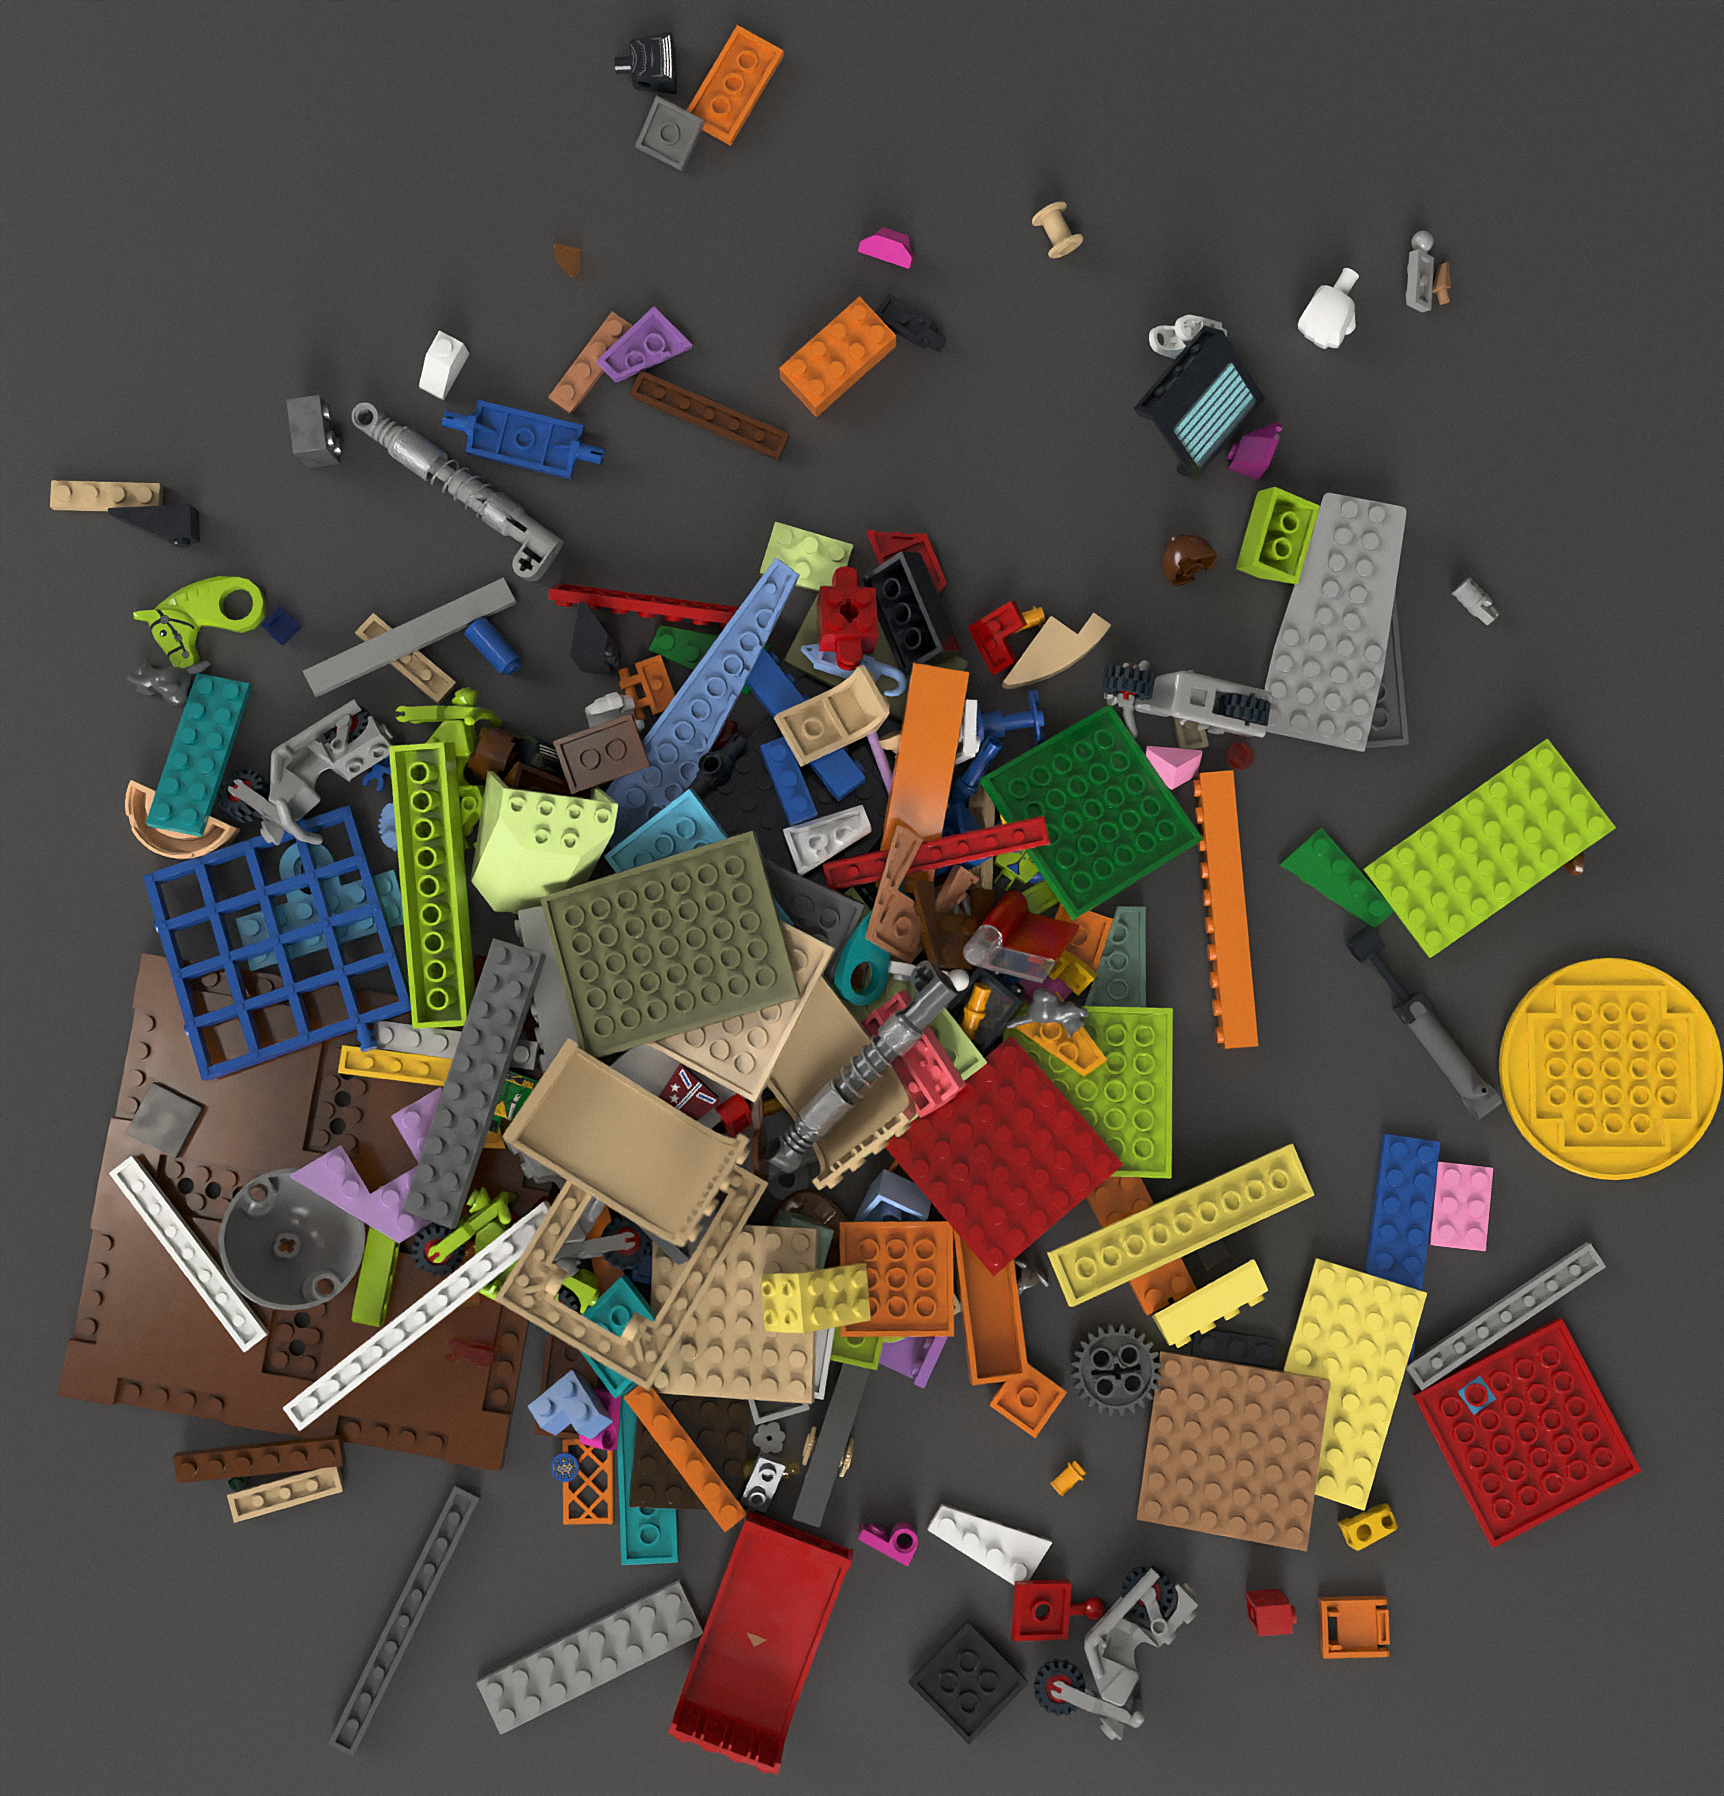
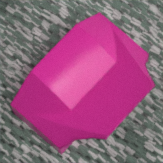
M883 227L875 234L860 241L858 249L860 253L908 269L914 263L915 254L911 248L908 235Z

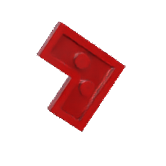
M1015 600L1006 603L968 626L991 675H996L1018 662L1006 637L1028 624Z

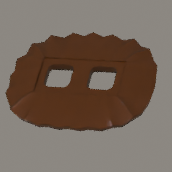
M810 1188L794 1191L773 1210L768 1226H773L779 1210L808 1215L834 1230L831 1239L832 1248L828 1251L824 1268L840 1266V1221H849V1219L821 1191Z

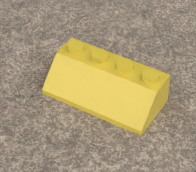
M1253 1259L1152 1317L1167 1344L1171 1346L1175 1343L1176 1347L1179 1348L1190 1342L1192 1339L1189 1335L1197 1330L1204 1334L1216 1327L1214 1321L1222 1316L1227 1321L1241 1313L1238 1307L1247 1302L1252 1307L1265 1299L1263 1293L1267 1292L1268 1289Z

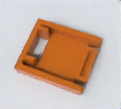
M1318 1597L1320 1655L1323 1659L1389 1657L1390 1650L1388 1648L1377 1647V1644L1390 1645L1389 1610L1384 1607H1376L1387 1605V1597ZM1328 1616L1336 1617L1337 1640H1328Z

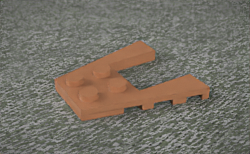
M897 825L865 939L903 963L910 965L925 947L921 936L924 928L920 916L915 914L913 907L917 903L898 891V888L923 839L907 828ZM953 865L935 900V911L949 912L955 904L959 905L966 896L964 892L972 883L976 884L979 878L962 866Z

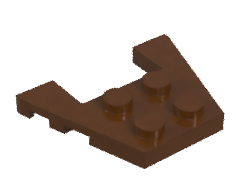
M918 879L907 881L908 889L914 892L917 903L913 905L915 914L920 916L924 928L921 936L928 961L937 968L975 971L981 965L985 947L977 938V929L993 909L996 890L970 889L971 915L935 911L933 881Z

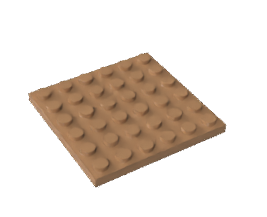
M1160 1350L1159 1363L1162 1366L1158 1368L1157 1373L1162 1378L1156 1379V1385L1159 1389L1154 1392L1137 1520L1307 1552L1330 1380Z

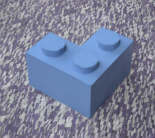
M574 1370L568 1372L528 1405L540 1428L555 1436L572 1424L577 1433L592 1440L613 1422L587 1378Z

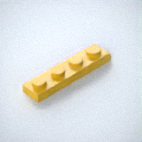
M342 1045L338 1073L444 1086L453 1059L380 1049L361 1052L360 1047Z

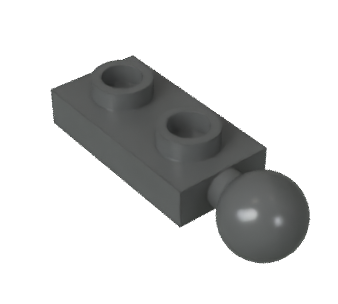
M761 1451L759 1452L739 1500V1503L744 1505L742 1507L746 1513L748 1510L757 1514V1510L766 1513L786 1468V1460ZM746 1516L738 1522V1524L741 1527L743 1526Z

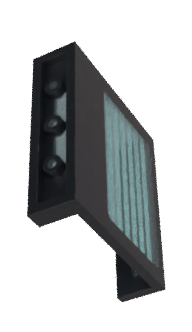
M1204 325L1133 409L1138 416L1152 420L1182 463L1176 469L1178 474L1196 480L1248 418L1257 410L1259 405L1265 400V397L1223 330Z

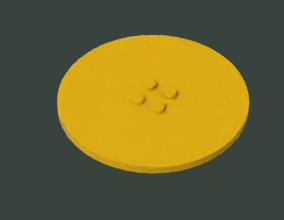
M1599 958L1576 962L1552 972L1540 980L1522 998L1513 1011L1502 1038L1499 1054V1076L1508 1112L1521 1134L1539 1153L1556 1165L1583 1176L1622 1180L1646 1176L1671 1165L1683 1157L1699 1141L1710 1125L1720 1100L1723 1084V1061L1719 1039L1707 1012L1695 996L1678 980L1653 966L1638 961L1621 958Z

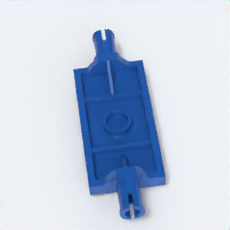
M478 400L475 412L473 414L470 413L469 416L449 410L444 412V416L447 417L442 419V427L464 431L468 435L465 453L470 456L572 480L578 460L598 465L603 464L602 457L604 458L605 448L583 444L582 438L585 427L581 424Z

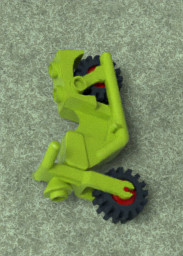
M482 1186L480 1191L474 1189L466 1203L471 1206L469 1212L472 1214H468L459 1220L456 1229L440 1224L434 1225L431 1222L417 1234L412 1246V1259H416V1267L421 1266V1272L424 1274L427 1271L431 1272V1277H435L436 1274L444 1277L447 1272L452 1274L455 1268L461 1265L466 1250V1243L464 1242L475 1233V1255H477L512 1227L509 1224L511 1214L508 1203L516 1201V1194L504 1191L491 1200L485 1187ZM518 1260L478 1292L494 1300ZM581 1269L562 1283L555 1300L578 1313V1297L581 1303L580 1313L583 1314L587 1306L593 1307L599 1297L600 1291L597 1290L598 1279H596L592 1272ZM529 1321L531 1327L533 1325L536 1326L535 1331L540 1333L543 1330L544 1335L549 1336L548 1331Z

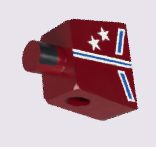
M682 1063L679 1064L658 1096L695 1121L699 1120L721 1102V1098Z

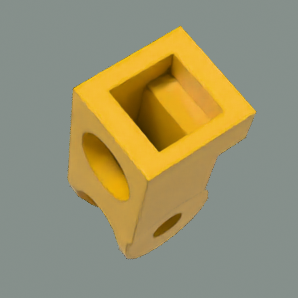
M1388 1503L1376 1505L1367 1512L1364 1511L1350 1519L1347 1517L1338 1522L1347 1545L1357 1551L1398 1528V1523Z

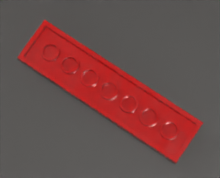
M558 583L549 588L548 600H555L558 606L572 607L573 604H579V601L585 602L590 610H600V607L611 608L610 612L616 614H627V611H637L638 616L654 618V614L665 615V620L681 621L682 618L693 619L692 623L698 625H709V622H719L722 628L726 627L740 608L737 606Z

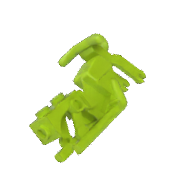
M470 687L455 692L456 697L452 699V703L458 706H399L396 709L398 712H405V716L396 717L400 722L406 723L410 721L414 724L442 722L426 743L455 742L459 798H463L461 800L460 813L464 852L471 849L467 836L473 832V827L480 820L485 786L471 785L464 776V770L469 757L473 752L476 753L478 747L474 723L479 719H486L491 726L497 728L502 726V721L493 710L474 707L476 706L479 693L477 690L471 691Z

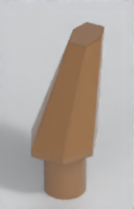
M1449 262L1438 266L1432 286V293H1437L1440 305L1450 302L1448 289L1451 288Z

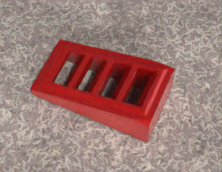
M738 1093L715 1108L730 1138L735 1137L753 1124L751 1110Z

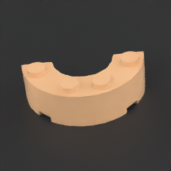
M130 780L126 792L125 810L132 826L131 830L144 846L157 854L187 861L228 847L241 830L212 816H209L203 837L149 827L145 822L156 790Z

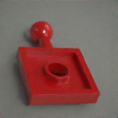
M1069 1580L1015 1581L1011 1638L1014 1641L1068 1640L1069 1615H1085L1088 1619L1096 1621L1103 1617L1105 1605L1097 1597H1090L1084 1603H1070L1072 1583ZM1041 1604H1047L1046 1613L1043 1616L1037 1617L1035 1615L1036 1608Z

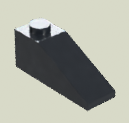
M190 504L108 508V514L115 519L169 542L174 547L187 548L190 547V543H200L199 511Z

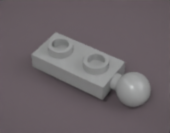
M1424 230L1417 232L1412 237L1411 245L1415 251L1409 252V263L1407 265L1406 305L1420 312L1431 310L1434 257L1427 254V251L1433 246V236Z

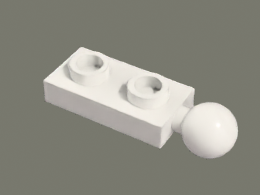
M889 961L887 972L894 973L893 979L910 982L911 973L916 966ZM954 969L950 973L943 971L951 978L957 991H962L968 986L969 976L964 970Z

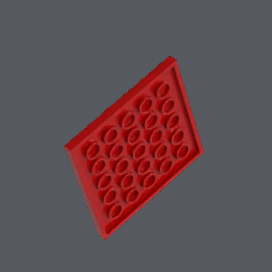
M1012 1035L984 1058L988 1063L965 1080L966 1086L957 1092V1096L933 1112L921 1118L919 1116L909 1123L911 1127L899 1137L894 1135L887 1141L889 1144L885 1147L993 1276L998 1274L1123 1166V1163Z
M1557 1318L1440 1378L1424 1390L1419 1389L1411 1393L1487 1542L1492 1548L1641 1472L1631 1449L1561 1318ZM1478 1376H1481L1496 1399L1473 1415L1458 1391ZM1472 1383L1466 1387L1464 1396L1470 1405L1479 1407L1486 1403L1488 1392L1484 1386Z

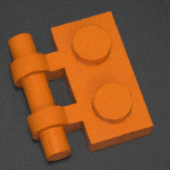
M661 654L635 663L637 675L631 676L628 668L618 670L621 690H624L626 695H630L634 701V717L636 720L644 721L646 719L643 709L647 707L651 708L653 716L662 714L676 696ZM642 684L646 697L642 699L638 698L635 686Z

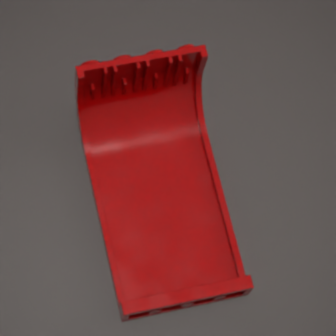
M748 1510L688 1670L668 1734L673 1735L681 1742H692L700 1745L707 1752H718L726 1755L734 1762H744L755 1766L760 1772H771L777 1775L782 1762L786 1737L800 1693L845 1574L851 1566L854 1550ZM747 1633L766 1639V1641L754 1647Z

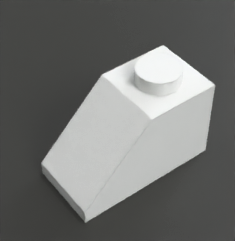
M441 331L438 332L425 357L419 384L421 389L444 401L469 356L464 343Z

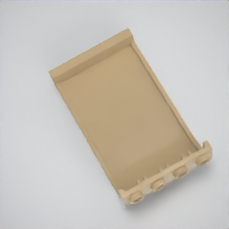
M823 974L767 1082V1086L794 1121H796V1115L828 1081H831L832 1077L842 1078L841 1067L849 1066L851 1064V1057L859 1056L861 1054V1047L863 1045L868 1046L871 1043V1035ZM894 1065L893 1067L888 1066L882 1072L883 1078L878 1076L872 1082L873 1088L865 1084L859 1090L863 1098H859L856 1095L852 1097L855 1101V1107L847 1113L826 1137L813 1142L812 1147L820 1163V1174L812 1182L819 1190L826 1185L830 1189L844 1179L841 1173L846 1169L850 1168L852 1172L866 1162L863 1156L871 1150L874 1154H877L889 1144L886 1141L888 1137L892 1134L899 1137L911 1127L908 1122L916 1115V1106L907 1085ZM843 1069L844 1076L850 1071L849 1069ZM834 1079L833 1081L839 1083L840 1080Z
M569 1038L503 1135L504 1141L651 1233L681 1247L686 1244L687 1240L694 1242L702 1229V1226L698 1224L704 1214L707 1216L711 1215L719 1202L714 1197L720 1188L723 1190L728 1188L735 1176L730 1173L736 1162L742 1165L750 1152V1149L746 1147L750 1139L740 1133L736 1139L728 1138L705 1127L578 1047L576 1042Z

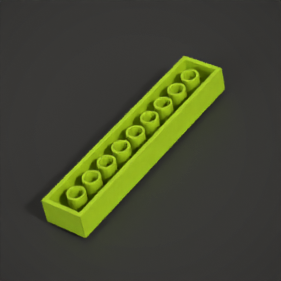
M455 742L389 746L413 1029L464 1026L475 995V981Z

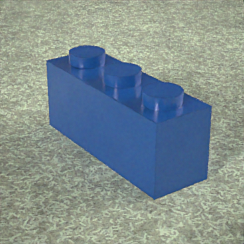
M785 737L761 745L760 753L789 826L792 827L816 819V808L796 758Z

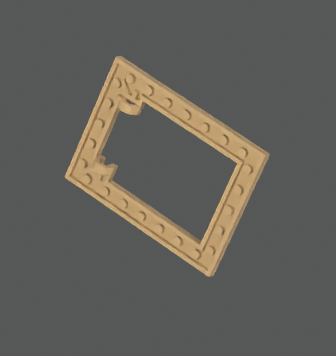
M735 1164L730 1172L735 1176L726 1190L719 1189L728 1195L655 1321L652 1322L635 1312L621 1338L555 1300L559 1293L558 1290L562 1283L567 1280L569 1272L555 1265L553 1261L593 1197L568 1180L494 1300L649 1391L768 1183Z

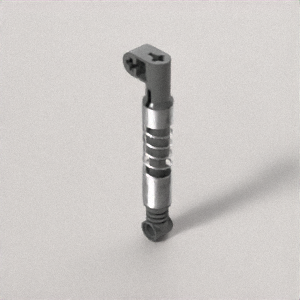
M928 960L920 962L910 976V982L917 994L904 1009H898L878 1029L879 1035H872L871 1043L868 1046L863 1045L861 1047V1054L851 1057V1064L849 1066L841 1067L842 1078L832 1077L831 1081H828L796 1115V1121L782 1136L776 1135L770 1139L764 1151L765 1160L785 1173L795 1171L803 1159V1152L816 1140H822L847 1113L855 1107V1101L852 1097L856 1095L859 1098H863L859 1090L865 1084L873 1088L872 1082L878 1076L883 1078L882 1072L888 1066L893 1067L892 1061L898 1055L903 1057L924 1035V1028L958 994L951 978ZM843 1069H849L850 1071L844 1076ZM834 1079H839L840 1081H839V1083H836V1082L833 1081V1080H834Z

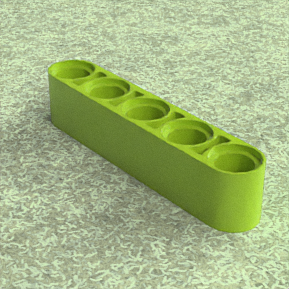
M371 1226L369 1227L352 1311V1322L381 1327L386 1316L400 1243L395 1242Z

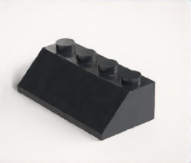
M901 551L862 577L865 587L876 589L877 617L897 666L905 676L911 674L913 662L936 666L961 652L921 553Z

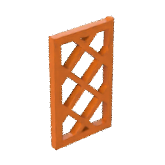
M563 1438V1452H569V1445H579L585 1451L578 1458L581 1462L589 1455L599 1465L590 1477L579 1469L578 1475L585 1482L575 1492L569 1488V1481L563 1482V1525L614 1524L613 1450H607V1459L602 1462L592 1452L595 1447L590 1446L588 1448L579 1439ZM602 1469L608 1474V1488L604 1492L592 1481ZM587 1485L599 1495L590 1507L577 1496ZM602 1499L608 1504V1517H598L592 1511ZM573 1500L585 1510L580 1517H570L569 1504Z

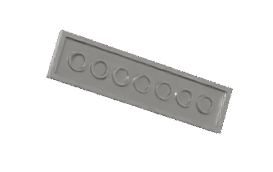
M679 1579L478 1679L476 1684L501 1735L702 1635L704 1628Z

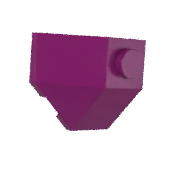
M1277 421L1242 436L1238 444L1233 443L1227 459L1231 460L1228 469L1259 480L1271 462L1280 435L1277 433L1281 431L1283 423Z

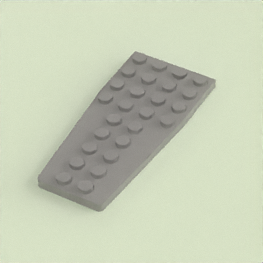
M1326 493L1323 496L1299 582L1294 585L1271 658L1264 690L1272 692L1266 732L1359 752L1365 751L1384 671L1407 514L1404 507L1334 493Z

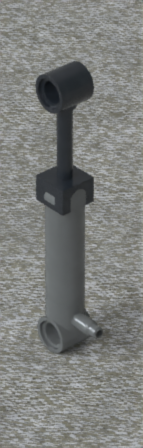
M1367 925L1349 938L1345 944L1350 953L1360 963L1370 960L1401 1002L1392 1009L1403 1024H1408L1461 1095L1462 1102L1468 1111L1476 1119L1480 1120L1502 1104V1100L1497 1092L1483 1080L1432 1012L1431 1008L1433 1007L1422 992H1413L1409 995L1379 955L1380 950L1385 947L1379 934L1371 926Z

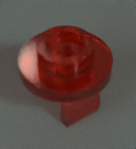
M1236 743L1226 752V761L1234 770L1247 769L1254 759L1253 750L1244 743Z

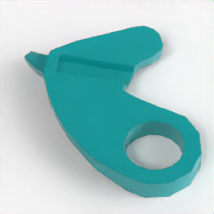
M902 880V882H901V884H900V886H899V888H898V891H900L901 893H903L904 895H906L907 897H909L910 899H912L906 892H903V880ZM873 909L861 921L850 937L835 970L834 984L837 993L845 1001L854 1005H869L879 999L887 984V970L891 954L865 939ZM925 947L920 953H926ZM867 961L872 971L871 980L863 991L855 993L850 983L852 972L858 964Z

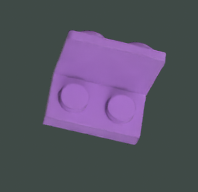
M948 1336L906 1337L895 1343H883L879 1363L912 1378L915 1385L924 1389Z

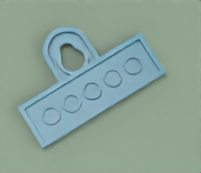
M296 843L290 846L281 858L279 866L281 880L302 874L303 863ZM311 844L318 868L336 862L333 853L326 846ZM396 870L375 875L390 928L404 925L401 885ZM337 876L324 881L323 887L332 916L369 904L362 880L343 885L341 876ZM302 889L287 893L288 903L275 906L283 933L320 921L313 896L305 893ZM262 911L236 918L244 947L270 938ZM374 917L339 928L337 933L340 943L344 944L376 934L378 930ZM324 934L287 946L291 960L328 949ZM274 951L248 960L251 971H258L278 964Z

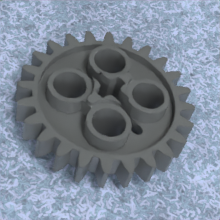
M1108 1323L1107 1331L1105 1332L1100 1326H1097L1098 1335L1094 1336L1088 1331L1087 1335L1090 1340L1088 1342L1079 1340L1083 1347L1082 1351L1073 1350L1074 1354L1079 1357L1078 1360L1070 1361L1071 1365L1078 1369L1070 1373L1071 1377L1079 1378L1073 1386L1075 1389L1083 1388L1079 1393V1397L1083 1399L1089 1396L1087 1401L1089 1407L1097 1403L1098 1413H1101L1107 1407L1109 1416L1113 1415L1115 1409H1118L1119 1414L1124 1416L1125 1408L1128 1407L1134 1414V1405L1138 1403L1144 1408L1145 1405L1142 1399L1144 1397L1153 1399L1149 1390L1159 1389L1153 1382L1154 1379L1162 1378L1159 1373L1155 1372V1369L1160 1368L1162 1364L1158 1361H1153L1159 1353L1156 1350L1149 1351L1153 1346L1151 1340L1142 1343L1145 1338L1143 1332L1139 1333L1136 1337L1134 1336L1135 1328L1133 1326L1127 1332H1125L1122 1323L1119 1324L1117 1330H1114L1112 1324ZM1125 1348H1134L1135 1354L1132 1359L1123 1360L1121 1358V1353ZM1097 1351L1107 1352L1105 1362L1097 1364L1093 1361L1094 1354ZM1116 1363L1120 1366V1368H1128L1135 1366L1137 1364L1140 1365V1368L1136 1370L1120 1369L1118 1370V1375L1114 1376V1374L1111 1371H1104L1097 1373L1095 1375L1091 1374V1371L1096 1369L1112 1370L1114 1369V1364ZM1131 1375L1137 1376L1138 1383L1134 1388L1125 1387L1127 1377ZM1102 1379H1108L1111 1381L1110 1388L1104 1392L1098 1391V1382Z

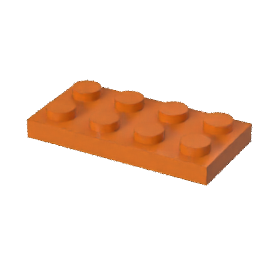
M737 25L686 111L706 121L702 129L703 131L731 146L784 57V50Z

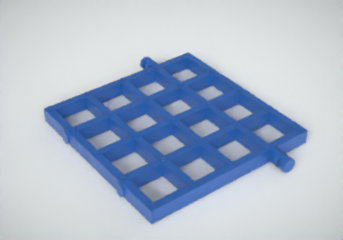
M348 805L310 819H306L308 815L306 813L300 820L295 822L303 830L312 833L344 822L355 856L318 868L311 844L299 841L284 830L285 833L281 843L292 839L296 840L305 873L271 885L268 884L259 851L275 846L273 842L267 843L262 835L143 875L155 917L154 927L160 934L185 1021L184 1031L190 1039L201 1080L210 1081L354 1030L358 1031L357 1039L362 1044L360 1046L361 1052H368L378 1048L377 1041L373 1039L375 1037L374 1031L370 1029L369 1025L411 1011L409 986L358 821L351 806ZM246 856L256 890L220 902L210 868ZM359 869L369 904L332 916L322 881ZM197 873L206 907L170 919L161 884ZM309 886L320 921L283 933L273 898ZM260 903L270 938L234 950L224 915ZM374 917L384 952L347 965L337 929ZM210 920L220 955L184 967L174 932ZM324 934L334 970L298 982L287 946ZM274 951L285 987L248 999L238 963ZM389 965L399 1001L362 1014L351 977ZM224 968L235 1004L198 1016L188 980ZM339 982L349 1019L312 1031L302 994ZM289 999L299 1036L263 1048L252 1012ZM239 1017L249 1053L213 1065L202 1029Z

